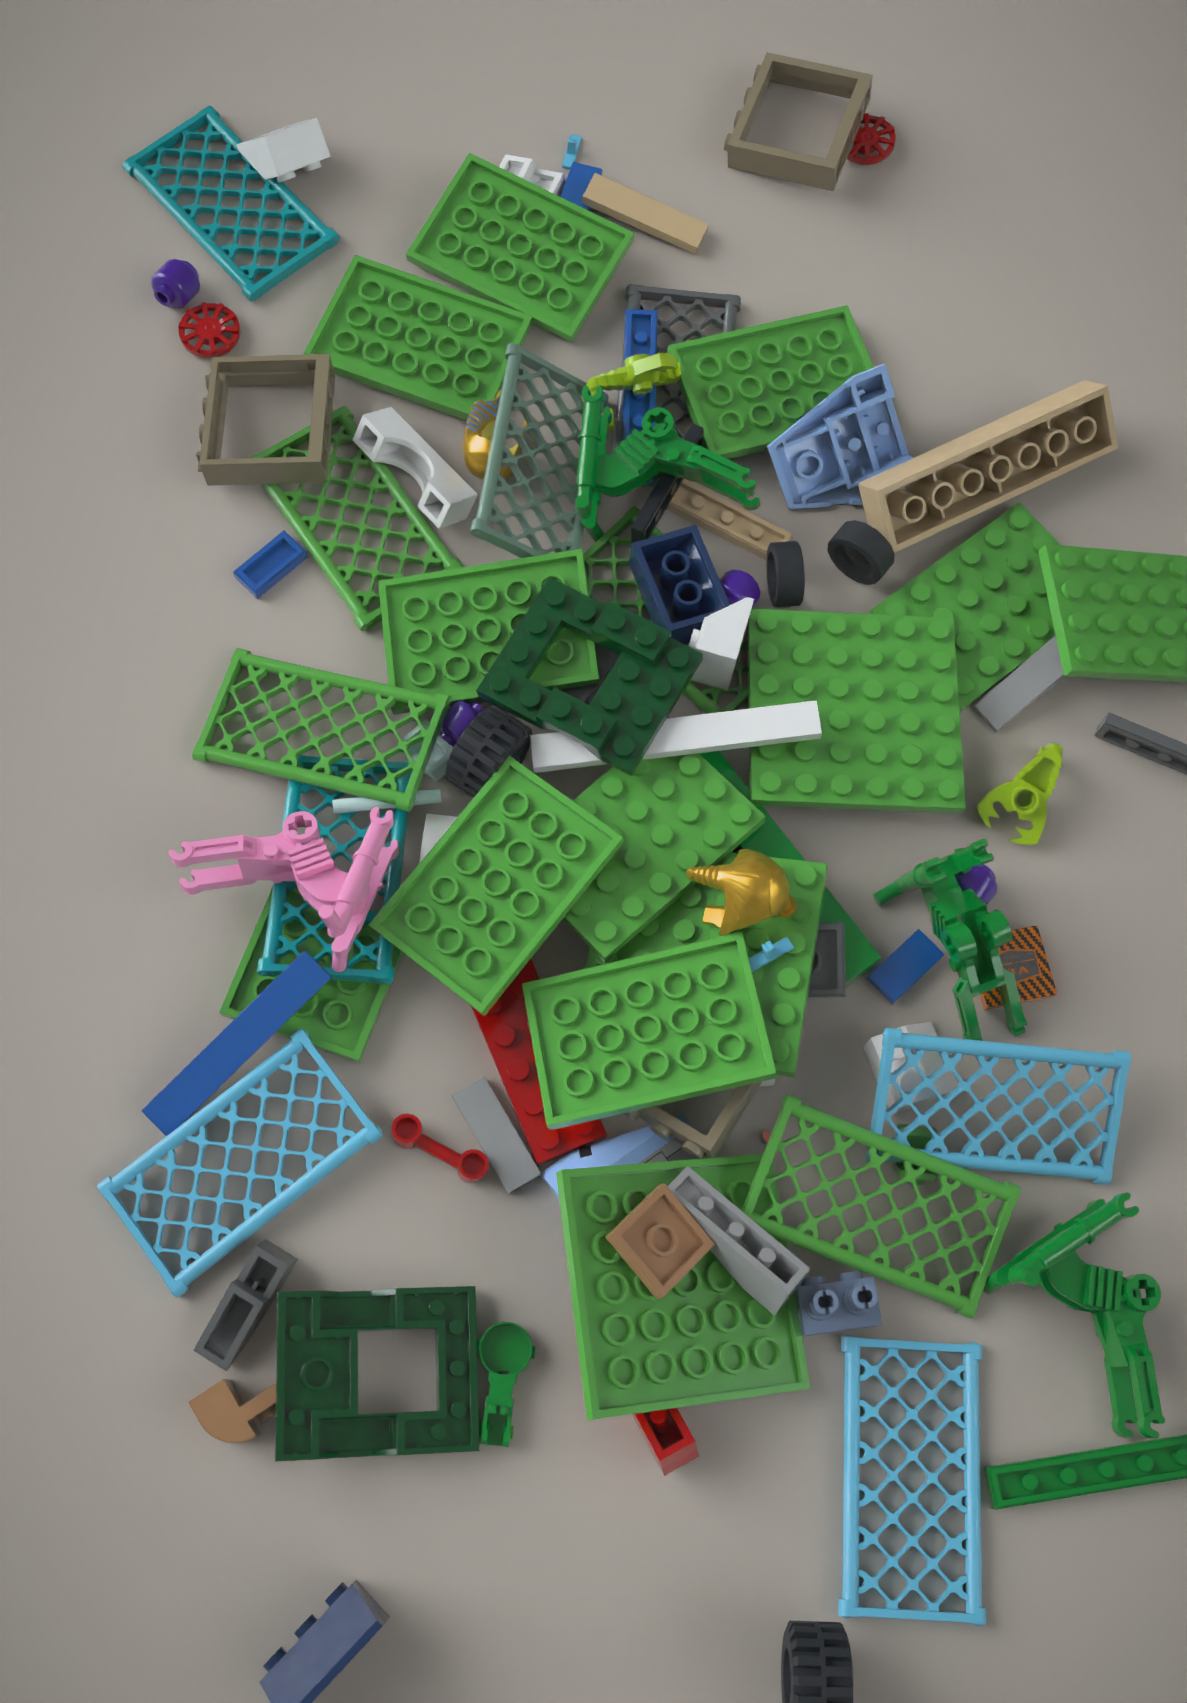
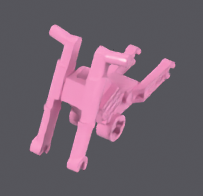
M374 807L370 811L371 823L359 850L353 855L354 861L348 873L339 870L334 865L323 838L320 839L316 818L311 813L305 811L290 814L283 822V831L275 836L251 838L246 835H237L194 842L183 841L181 846L184 853L177 854L175 850H170L169 855L172 863L177 867H187L190 864L234 858L238 860L239 864L194 869L191 871L193 882H187L185 878H180L179 883L182 891L188 895H195L205 890L254 884L257 880H269L274 883L295 881L304 901L306 900L318 911L319 916L328 928V935L335 938L331 946L333 951L332 969L335 972H343L346 969L348 952L355 936L361 931L373 900L383 886L381 882L390 861L399 854V846L397 840H392L389 847L385 846L386 837L394 825L393 812L388 810L386 816L380 818L379 808ZM297 828H306L304 834L297 835Z

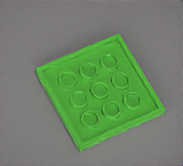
M273 886L219 1011L224 1017L234 1020L278 977L257 974L259 958H263ZM297 887L287 891L286 902L290 903L293 907L298 908L307 902L306 900L304 901ZM312 906L301 914L311 926H315L322 921L318 911ZM294 919L289 923L283 924L281 936L293 942L305 934L307 929L299 920ZM368 924L355 937L363 946H370L375 942H379L380 935ZM327 926L318 931L317 934L325 943L332 944L335 938L328 935ZM312 937L297 947V951L300 954L307 950L313 957L324 949ZM354 942L348 952L347 962L361 952ZM395 946L393 947L391 967L395 968L394 976L403 955ZM289 953L282 958H278L277 964L290 965L297 957L295 954ZM325 956L319 963L323 967H332V957ZM363 958L352 966L351 969L376 970V964L367 958ZM329 980L275 1034L291 1039L290 1036L302 1028L309 1033V1038L314 1043L313 1045L316 1049L360 1063L391 984Z

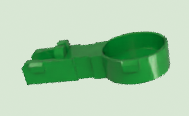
M512 1322L494 1324L483 1334L481 1340H477V1353H479L484 1367L489 1371L488 1382H490L489 1396H486L483 1422H480L479 1427L481 1444L509 1447V1440L513 1438L514 1426H511L514 1399H512L513 1385H516L517 1374L521 1373L529 1364L530 1359L535 1357L536 1346H532L529 1335L521 1326ZM499 1371H506V1372H508V1374L502 1375V1374H498V1372H499Z

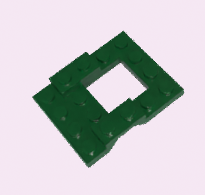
M549 577L476 691L479 697L538 728L557 730L580 742L601 761L632 776L701 664L703 653L673 639L671 631L611 601L605 605ZM562 627L620 655L589 705L555 687L551 691L529 679Z
M476 1286L394 1288L344 1292H277L275 1462L479 1451ZM435 1329L437 1411L358 1414V1332Z

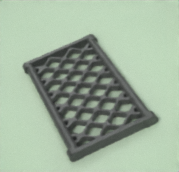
M635 284L627 285L625 299L628 301L627 309L658 310L663 306H669L677 314L668 321H663L657 315V324L659 325L657 335L662 332L667 333L674 341L671 344L685 342L692 336H698L699 338L707 337L701 330L709 324H715L718 328L723 329L722 333L734 331L736 328L737 312L740 311L741 297L732 294L657 288ZM641 299L654 300L659 302L653 306H649L645 302L641 301ZM675 303L691 305L686 309H680ZM706 306L722 307L724 309L714 313ZM695 309H700L708 318L700 324H694L687 317V314ZM677 321H684L691 330L683 336H677L670 329V326ZM624 342L621 367H624ZM657 345V353H666L668 346L660 348ZM667 385L656 386L662 388L669 396L661 403H656V407L664 408L673 402L684 411V413L674 419L678 436L684 439L685 434L676 425L685 418H690L691 420L692 418L688 407L679 398L682 395L681 389L672 391ZM623 390L618 391L612 453L615 452L614 449L619 447L622 442ZM659 472L655 478H660L663 473Z

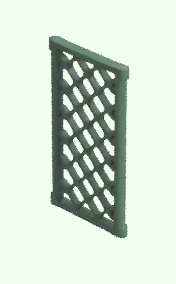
M509 343L505 354L507 365L477 516L472 520L470 533L520 558L544 555L553 551L563 552L580 549L584 526L581 523V517L576 513L575 500L577 498L578 486H572L567 482L562 469L570 467L577 475L579 458L573 456L567 441L575 440L580 446L578 435L581 433V430L575 424L572 414L580 413L583 417L584 402L580 396H582V388L587 383L525 350V348L518 344ZM523 365L533 369L536 373L530 374ZM540 377L543 379L549 390L548 394L542 395L538 392L533 382L534 378ZM553 381L564 386V388H556ZM524 383L528 387L533 399L529 401L523 400L521 395L515 391L516 384ZM568 392L577 408L568 409L560 394ZM605 392V399L602 403V413L604 412V408L608 405L609 395ZM552 398L561 414L551 415L544 400ZM537 405L544 420L536 422L527 406ZM511 411H520L528 427L522 429L517 427L516 423L510 419ZM559 419L565 420L572 435L564 437L555 421ZM547 425L556 441L547 443L539 427ZM528 431L531 432L539 444V448L531 450L522 434ZM514 438L523 454L517 457L513 456L509 449L505 447L506 439ZM560 447L567 459V463L558 464L550 448ZM543 453L551 469L542 471L534 458V454ZM525 459L534 472V476L530 478L524 477L517 465V461ZM500 467H510L517 479V483L513 485L507 484L504 478L499 475ZM554 474L562 490L553 492L545 476ZM538 481L546 497L537 499L528 483ZM517 487L521 488L529 504L523 507L519 506L511 490ZM500 494L504 495L512 508V512L503 514L493 504L494 497ZM558 496H567L569 501L574 504L573 513L567 514L562 510L557 500ZM549 502L557 515V519L549 521L542 511L540 504ZM532 509L539 519L541 526L532 528L526 520L523 511ZM515 516L524 533L518 536L514 535L506 522V518ZM556 523L562 524L564 529L569 532L568 541L560 542L552 529V525ZM489 524H498L504 534L490 528ZM545 531L552 543V548L543 549L535 536V532ZM522 538H527L530 541L533 548L519 542L518 540Z

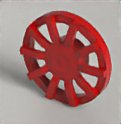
M865 113L861 124H864V127H859L853 142L854 148L849 152L847 160L856 164L871 165L879 163L890 156L895 147L896 134L894 127L885 120V117H877ZM885 134H889L890 139H889V138H885V137H880V136L885 135ZM879 143H884V144H889V145H888V147L886 148V150H884V149L879 145ZM858 151L859 153L865 154V156H858L856 155V153ZM874 151L879 153L878 155L870 156V153Z
M201 302V305L195 306L192 309L188 308L178 325L180 340L185 349L201 358L220 357L227 354L236 346L241 334L237 316L222 303ZM208 311H215L212 317H209ZM203 312L204 318L201 319L198 314ZM220 313L227 315L218 320ZM191 319H194V320L197 322V324L188 323V322H189ZM231 320L234 323V327L222 326ZM185 329L196 330L185 336ZM224 332L233 333L232 338L228 340L224 336ZM196 337L199 338L195 346L188 342ZM220 341L226 344L218 349L215 348V345ZM205 344L209 345L211 350H202L200 348Z

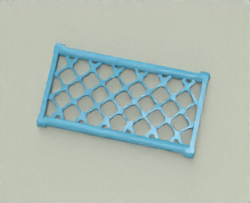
M302 1028L290 1036L292 1039L290 1042L113 1178L108 1176L97 1185L100 1194L111 1204L165 1280V1284L170 1289L171 1294L177 1298L190 1289L189 1284L359 1150L368 1143L373 1145L383 1137L381 1128L377 1127L369 1119L313 1045L314 1043L309 1038V1033ZM306 1048L320 1069L317 1071L301 1070L297 1054ZM292 1059L290 1065H285L288 1061ZM279 1068L292 1074L290 1092L286 1095L269 1092L267 1078ZM309 1074L318 1076L317 1093L313 1098L295 1095L298 1075ZM326 1077H328L343 1097L341 1100H325L321 1097L323 1081ZM261 1083V1087L255 1089V1087ZM248 1092L261 1097L260 1113L255 1119L243 1118L238 1115V1104L236 1101ZM269 1098H282L288 1101L284 1121L278 1122L265 1119L266 1101ZM297 1100L314 1103L313 1120L308 1125L291 1122L292 1106ZM324 1103L340 1105L341 1114L337 1127H322L317 1124L320 1105ZM230 1107V1111L225 1113L224 1111ZM348 1107L353 1110L365 1126L358 1133L344 1128L345 1112ZM217 1116L230 1121L229 1137L224 1143L212 1142L207 1139V1128L205 1125ZM239 1121L256 1123L257 1131L253 1145L247 1146L234 1143L235 1126ZM271 1124L283 1127L282 1145L278 1149L264 1148L260 1145L261 1132L264 1125ZM297 1127L310 1130L309 1146L305 1152L287 1149L288 1132L291 1128ZM319 1130L332 1131L337 1134V1145L339 1147L327 1157L316 1154L313 1151L315 1134ZM199 1131L198 1136L194 1137L193 1135ZM350 1136L351 1138L344 1143V1139ZM186 1140L199 1145L197 1164L193 1167L180 1166L176 1163V1152L174 1149ZM208 1145L225 1147L226 1155L222 1169L214 1170L203 1167L204 1151ZM241 1148L252 1151L253 1156L249 1172H232L229 1169L233 1149ZM267 1151L279 1154L276 1175L266 1176L256 1173L257 1157L260 1152ZM288 1154L302 1155L306 1158L308 1172L296 1181L285 1178L282 1174L284 1158ZM166 1155H168V1158L165 1161H163L162 1159ZM319 1160L320 1162L313 1167L314 1162ZM155 1164L168 1170L166 1187L162 1191L147 1190L145 1188L143 1173ZM177 1169L192 1170L194 1172L195 1178L191 1193L180 1194L174 1193L171 1190L173 1174ZM210 1172L221 1175L222 1179L218 1196L206 1197L199 1195L198 1187L202 1173ZM229 1176L247 1177L248 1188L244 1200H231L225 1197L226 1181ZM258 1178L270 1179L275 1182V1193L277 1196L264 1206L253 1202L251 1199L253 1183ZM137 1179L136 1183L131 1185V1182ZM288 1184L289 1187L282 1191L283 1186ZM124 1188L135 1192L137 1196L132 1215L117 1195ZM146 1193L159 1194L163 1197L161 1215L157 1219L144 1218L140 1215L142 1197ZM171 1197H185L190 1200L186 1221L168 1220L167 1209ZM198 1200L216 1202L217 1210L213 1224L204 1225L194 1222L193 1216ZM225 1203L241 1204L244 1207L245 1221L234 1230L223 1227L220 1224L222 1207ZM254 1209H257V1210H258L256 1213H254L253 1215H251V1212H252ZM140 1221H150L158 1224L159 1229L154 1246L138 1225ZM168 1224L185 1227L183 1247L179 1250L167 1249L162 1246L164 1228ZM195 1227L209 1228L212 1231L214 1245L202 1255L189 1249L191 1230ZM225 1233L226 1236L220 1240V1236ZM162 1252L178 1253L181 1257L180 1265L182 1271L174 1275L160 1254ZM194 1258L195 1260L189 1264V1260Z
M897 1028L884 1029L870 1131L882 1135L883 1123L888 1121L895 1130V1136L892 1140L910 1146L907 1141V1135L923 1124L931 1132L932 1139L926 1144L925 1149L917 1150L962 1168L1089 1179L1094 1184L1109 1185L1111 1183L1123 1100L1131 1063L1129 1051L1114 1050L1112 1053L909 1034L902 1033L901 1029ZM894 1048H902L906 1056V1062L894 1072H891ZM925 1051L939 1052L943 1065L930 1076H925L918 1067V1061L924 1056ZM962 1054L976 1055V1059L980 1064L979 1070L968 1079H962L955 1070L956 1063L960 1061ZM999 1058L1013 1059L1016 1073L1005 1082L999 1083L992 1074V1068L998 1063ZM1036 1061L1048 1062L1053 1075L1041 1086L1037 1087L1029 1078L1028 1073L1035 1066ZM1073 1065L1085 1066L1089 1079L1076 1090H1072L1065 1081L1066 1074L1072 1069ZM914 1067L921 1075L922 1081L910 1092L905 1093L897 1084L896 1079L908 1068ZM1109 1069H1115L1111 1093H1108L1101 1080L1108 1073ZM946 1071H952L959 1084L949 1094L941 1096L933 1083ZM988 1074L995 1083V1089L985 1098L979 1100L971 1091V1084L982 1075ZM1020 1078H1025L1032 1091L1022 1101L1014 1103L1008 1095L1007 1089ZM1061 1081L1068 1091V1096L1052 1107L1045 1099L1044 1092L1054 1083ZM889 1084H893L900 1092L901 1097L895 1104L886 1109ZM1093 1085H1097L1103 1092L1104 1099L1091 1110H1087L1081 1102L1080 1096ZM929 1087L937 1096V1103L926 1112L920 1113L913 1105L912 1099L924 1088ZM962 1091H967L974 1100V1106L962 1116H956L949 1103ZM1003 1094L1009 1101L1011 1108L999 1119L994 1120L987 1112L986 1106L998 1095ZM1040 1098L1047 1107V1112L1036 1122L1030 1123L1023 1114V1108L1034 1099ZM1076 1101L1083 1110V1116L1071 1126H1066L1060 1119L1059 1113L1071 1102ZM908 1104L916 1113V1119L904 1129H898L892 1122L891 1115L903 1105ZM1109 1105L1105 1130H1103L1096 1122L1095 1117ZM946 1108L952 1115L953 1122L940 1133H936L928 1124V1119L939 1109ZM978 1111H982L989 1119L990 1124L980 1134L972 1136L966 1129L965 1122ZM1019 1115L1025 1122L1026 1129L1010 1140L1003 1133L1001 1127L1011 1117ZM1051 1118H1055L1061 1125L1062 1132L1051 1142L1045 1143L1038 1134V1129ZM1091 1121L1098 1130V1136L1086 1146H1081L1076 1140L1074 1133L1086 1122ZM957 1128H962L969 1138L961 1153L949 1152L944 1144V1138ZM998 1131L1005 1140L1004 1147L1000 1149L997 1156L984 1155V1151L980 1146L981 1141L992 1132ZM1029 1135H1035L1041 1143V1149L1035 1154L1034 1159L1021 1158L1017 1151L1018 1144ZM1066 1138H1070L1077 1146L1076 1154L1072 1156L1070 1162L1057 1161L1053 1153L1054 1148ZM1103 1142L1099 1165H1093L1089 1155L1090 1151ZM868 1146L865 1155L867 1163L870 1161ZM876 1150L877 1155H881L883 1153L881 1151ZM890 1156L889 1159L886 1160L889 1162L904 1163L903 1160L893 1156Z
M849 1334L841 1336V1352H845L842 1598L838 1599V1615L846 1619L862 1616L965 1622L976 1626L986 1625V1607H982L979 1360H983L982 1345L976 1342L970 1344L865 1339L853 1337ZM860 1347L883 1348L887 1350L886 1355L875 1366L870 1365L864 1359H860ZM898 1349L925 1351V1357L914 1368H910L898 1355ZM937 1352L963 1353V1365L949 1370L938 1359ZM890 1357H894L906 1370L905 1377L895 1387H890L878 1372L879 1367ZM929 1359L934 1360L945 1373L944 1379L932 1390L917 1375L918 1370ZM860 1365H861V1366L863 1367V1369H864V1372H863L862 1375H860ZM962 1371H963V1380H961V1378H960V1373H961ZM870 1376L876 1377L887 1391L886 1396L874 1407L870 1406L866 1401L860 1400V1381H865ZM910 1378L914 1379L926 1394L925 1398L914 1409H910L898 1395L899 1388ZM948 1381H952L957 1386L963 1388V1406H959L953 1411H949L937 1397V1392ZM891 1397L906 1411V1417L893 1429L878 1414L879 1408ZM929 1400H933L945 1413V1419L933 1431H930L918 1418V1411ZM860 1406L863 1408V1411H864L861 1416H860ZM962 1413H963V1421H962L961 1418H960V1415H961ZM870 1417L876 1418L887 1433L886 1437L875 1448H870L865 1442L860 1441V1422H865ZM910 1419H913L926 1434L924 1441L913 1451L898 1437V1431ZM949 1422H953L957 1427L964 1429V1447L956 1449L953 1453H950L937 1438L938 1433ZM890 1439H894L906 1452L905 1460L895 1470H890L878 1456L879 1450ZM930 1441L934 1442L945 1454V1461L933 1473L929 1472L918 1459V1453ZM860 1448L863 1450L862 1457H860ZM963 1454H964V1464H963L962 1461H961V1456H962ZM870 1459H875L886 1472V1479L875 1490H870L866 1485L860 1483V1464H865ZM910 1461H914L926 1475L925 1482L913 1493L909 1492L898 1479V1473ZM951 1463L958 1469L964 1470V1489L958 1490L953 1495H950L938 1482V1475ZM890 1481H894L906 1494V1501L893 1513L889 1512L878 1499L879 1492ZM931 1483L946 1498L945 1504L934 1515H930L918 1501L919 1494ZM861 1490L863 1492V1497L859 1500ZM963 1497L965 1506H963L961 1503V1499ZM871 1501H874L886 1514V1521L874 1533H870L866 1528L859 1526V1507H863ZM912 1503L926 1517V1523L914 1535H910L898 1521V1516ZM950 1506H954L958 1511L965 1513V1532H960L953 1538L949 1537L938 1524V1518ZM890 1524H895L906 1537V1544L893 1556H890L878 1542V1536ZM931 1526H934L946 1539V1546L934 1558H930L918 1544L919 1537ZM859 1533H861L863 1536V1540L860 1543ZM964 1539H965V1549L962 1547V1541H963ZM871 1544H874L886 1557V1564L874 1576H869L865 1571L859 1569V1550H863ZM914 1546L925 1558L926 1566L915 1578L910 1579L899 1567L898 1559L910 1547ZM950 1549H955L959 1554L965 1556V1575L959 1576L954 1581H950L938 1566L940 1559ZM891 1567L896 1568L906 1580V1587L895 1599H889L878 1586L879 1578ZM932 1569L941 1576L947 1585L946 1590L934 1602H930L918 1587L919 1581ZM859 1576H860V1577L862 1578V1580H863V1582H862V1584H861L860 1586H859ZM964 1583L966 1587V1593L962 1589ZM870 1588H875L886 1601V1607L859 1606V1594L865 1593ZM915 1590L924 1600L927 1608L926 1610L898 1608V1603L909 1591ZM950 1593H956L960 1598L966 1600V1612L939 1611V1605Z

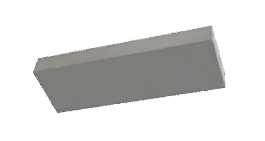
M485 1076L452 1095L508 1195L541 1176L538 1167Z

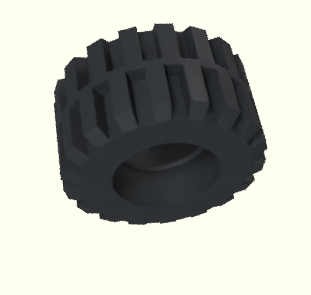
M496 705L489 706L470 722L456 742L447 762L446 780L474 798L492 775L497 773L508 756L522 764L531 744L530 735H532V729Z
M788 1622L783 1635L781 1653L782 1703H853L851 1649L847 1633L841 1622Z

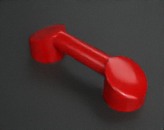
M401 1114L393 1121L391 1127L392 1137L399 1147L404 1149L419 1148L457 1169L458 1176L464 1182L475 1183L486 1176L489 1162L486 1155L480 1150L471 1149L463 1154L452 1150L423 1134L422 1124L413 1114Z

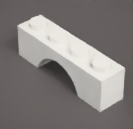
M392 407L364 414L353 438L358 447L373 462L387 463L399 467L418 482L422 490V497L417 507L439 529L467 519L478 494Z

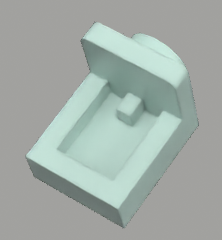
M424 720L421 724L424 729H428L430 722ZM419 725L401 740L408 741L421 733ZM439 736L425 770V774L435 782L445 775L447 762L453 750V747ZM423 741L408 749L412 760H417Z

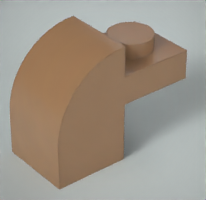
M222 1379L188 1403L202 1428L210 1436L229 1443L247 1442L261 1436L254 1422L259 1418L261 1424L275 1416L276 1384L244 1404L231 1380Z

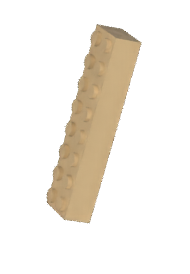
M1083 380L858 483L868 525L878 530L887 539L895 553L1118 449L1108 385Z

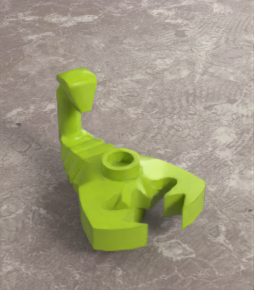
M657 353L651 356L649 354L634 355L624 360L625 367L594 376L588 380L586 386L589 387L591 396L596 394L597 386H601L606 391L633 390V393L636 395L646 394L653 390V386H661L679 381L682 377L680 361L677 363L676 356L668 353ZM610 409L612 413V421L608 425L607 431L615 429V417L613 409Z
M1050 742L1046 747L1041 746L1030 763L1026 764L1013 780L1001 783L989 791L976 804L979 815L990 829L989 816L1000 818L993 808V803L1000 802L1007 812L1016 811L1018 819L1032 822L1031 828L1015 827L1021 836L1011 838L1009 841L1023 845L1038 844L1047 817L1046 802L1055 788L1062 764L1063 749L1059 744Z

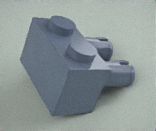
M861 1271L839 1274L840 1281L825 1283L824 1276L804 1278L801 1282L802 1286H799L795 1291L802 1337L882 1325L874 1277L863 1278Z

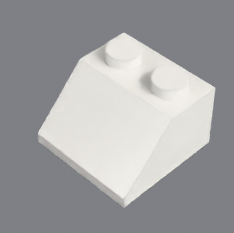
M317 118L291 124L236 144L239 152L264 179L277 177L278 182L296 177L294 170L303 168L304 172L322 167L320 160L331 157Z
M746 597L704 617L701 630H693L689 647L703 653V660L691 678L692 681L728 691L753 605V598Z
M932 1022L905 1025L897 1028L901 1029L902 1033L937 1036ZM883 1034L871 1037L863 1046L877 1081L883 1047ZM894 1048L891 1072H894L906 1062V1056L902 1048ZM925 1051L924 1056L918 1061V1067L925 1076H930L943 1065L939 1052ZM914 1067L908 1068L896 1079L897 1084L905 1093L910 1092L922 1081L921 1075ZM946 1071L934 1081L933 1085L941 1096H946L958 1086V1082L952 1071ZM889 1084L886 1103L888 1108L901 1097L900 1092L893 1084ZM927 1087L913 1097L912 1103L917 1107L938 1098L931 1088ZM905 1104L902 1107H900L897 1111H895L892 1115L901 1113L912 1108L910 1107V1105Z

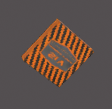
M1038 925L1011 930L1012 940L999 947V955L1002 966L1015 975L1021 1003L1055 997L1057 991ZM999 987L980 994L984 1010L1004 1007Z

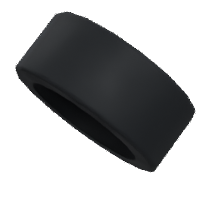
M856 520L846 521L828 542L827 551L832 562L843 574L858 583L865 585L876 584L894 563L895 554L890 543L878 530L864 522Z
M772 542L768 546L766 561L768 592L772 606L775 608L800 606L804 598L805 572L799 542Z

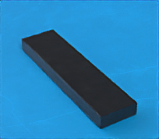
M692 423L684 440L702 446L703 427ZM662 474L631 526V544L650 538L685 478H676L673 475Z

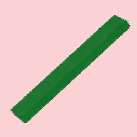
M1187 1434L984 1467L992 1509L997 1510L1187 1478Z

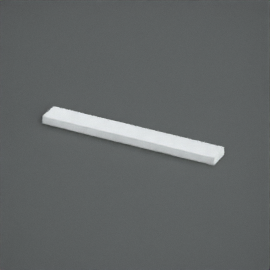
M817 700L668 718L642 760L820 739L822 731ZM561 732L530 735L534 773L607 764L598 759L580 742Z

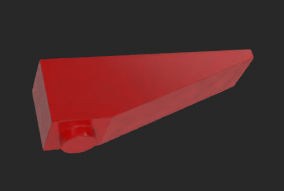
M678 1408L632 1414L664 1476L699 1457L696 1441Z

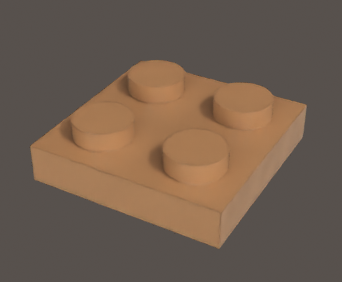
M665 1183L658 1185L605 1237L656 1299L664 1298L715 1245Z

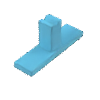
M574 134L569 136L562 168L570 169L572 163L575 162L582 136Z
M788 937L773 945L770 940L766 944H762V951L748 958L751 971L759 969L794 949Z

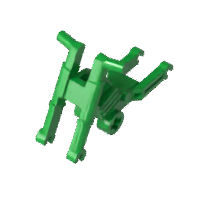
M588 386L582 388L581 394L584 400L582 429L578 435L580 450L576 481L578 491L575 503L576 513L581 517V523L593 541L597 542L604 535L602 528L597 522L598 508L601 505V494L610 497L623 496L640 486L645 487L659 472L673 475L676 478L681 477L696 481L740 503L746 510H755L760 506V499L758 497L748 500L749 497H753L755 494L754 490L757 488L755 479L744 482L745 479L751 476L750 469L702 446L680 438L673 416L665 408L656 407L649 410L642 419L643 430L639 432L634 429L632 434H629L626 440H623L620 446L614 449L615 452L608 454L606 452L608 425L612 421V413L610 408L606 406L604 414L601 416L602 403L605 399L601 386H597L596 394L591 396Z
M986 839L971 843L966 848L955 849V853L941 859L936 857L919 863L913 870L901 875L893 883L873 894L878 906H882L904 892H911L921 888L924 901L931 914L933 934L945 946L951 957L948 959L949 965L953 972L957 971L959 976L953 988V994L964 1034L962 1038L983 1041L973 997L997 987L1000 990L1006 1023L1011 1034L1015 1037L1025 1033L1024 1026L1027 1025L1015 975L1002 966L999 955V947L1012 940V931L1008 920L998 909L988 912L987 904L982 902V899L975 892L973 893L971 888L962 891L954 875L961 871L967 873L973 866H981L994 860L993 854H988L986 850L988 846Z
M1126 1192L1115 1195L1108 1203L1104 1199L1091 1201L1084 1211L1064 1224L1058 1223L1055 1225L1053 1231L1016 1254L1013 1260L988 1276L983 1291L991 1294L1009 1283L1013 1285L1021 1283L1031 1287L1037 1286L1040 1283L1042 1289L1048 1295L1067 1305L1066 1308L1091 1313L1096 1327L1095 1333L1100 1338L1105 1352L1104 1364L1113 1412L1111 1423L1113 1431L1119 1437H1133V1432L1125 1427L1126 1421L1127 1423H1137V1428L1142 1436L1157 1439L1159 1438V1433L1151 1428V1422L1153 1424L1165 1423V1418L1162 1415L1153 1354L1148 1347L1143 1319L1147 1311H1151L1159 1305L1161 1300L1160 1286L1153 1277L1147 1274L1123 1277L1122 1271L1089 1265L1082 1261L1075 1251L1086 1243L1089 1245L1093 1243L1096 1236L1122 1219L1134 1217L1138 1214L1139 1208L1137 1206L1125 1208L1124 1202L1131 1197L1130 1193ZM1140 1289H1145L1146 1298L1141 1297Z

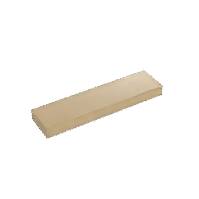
M594 173L582 197V204L693 254H696L709 224L597 173Z
M686 479L683 480L667 507L673 513L766 561L770 543L792 541L794 536L790 532Z

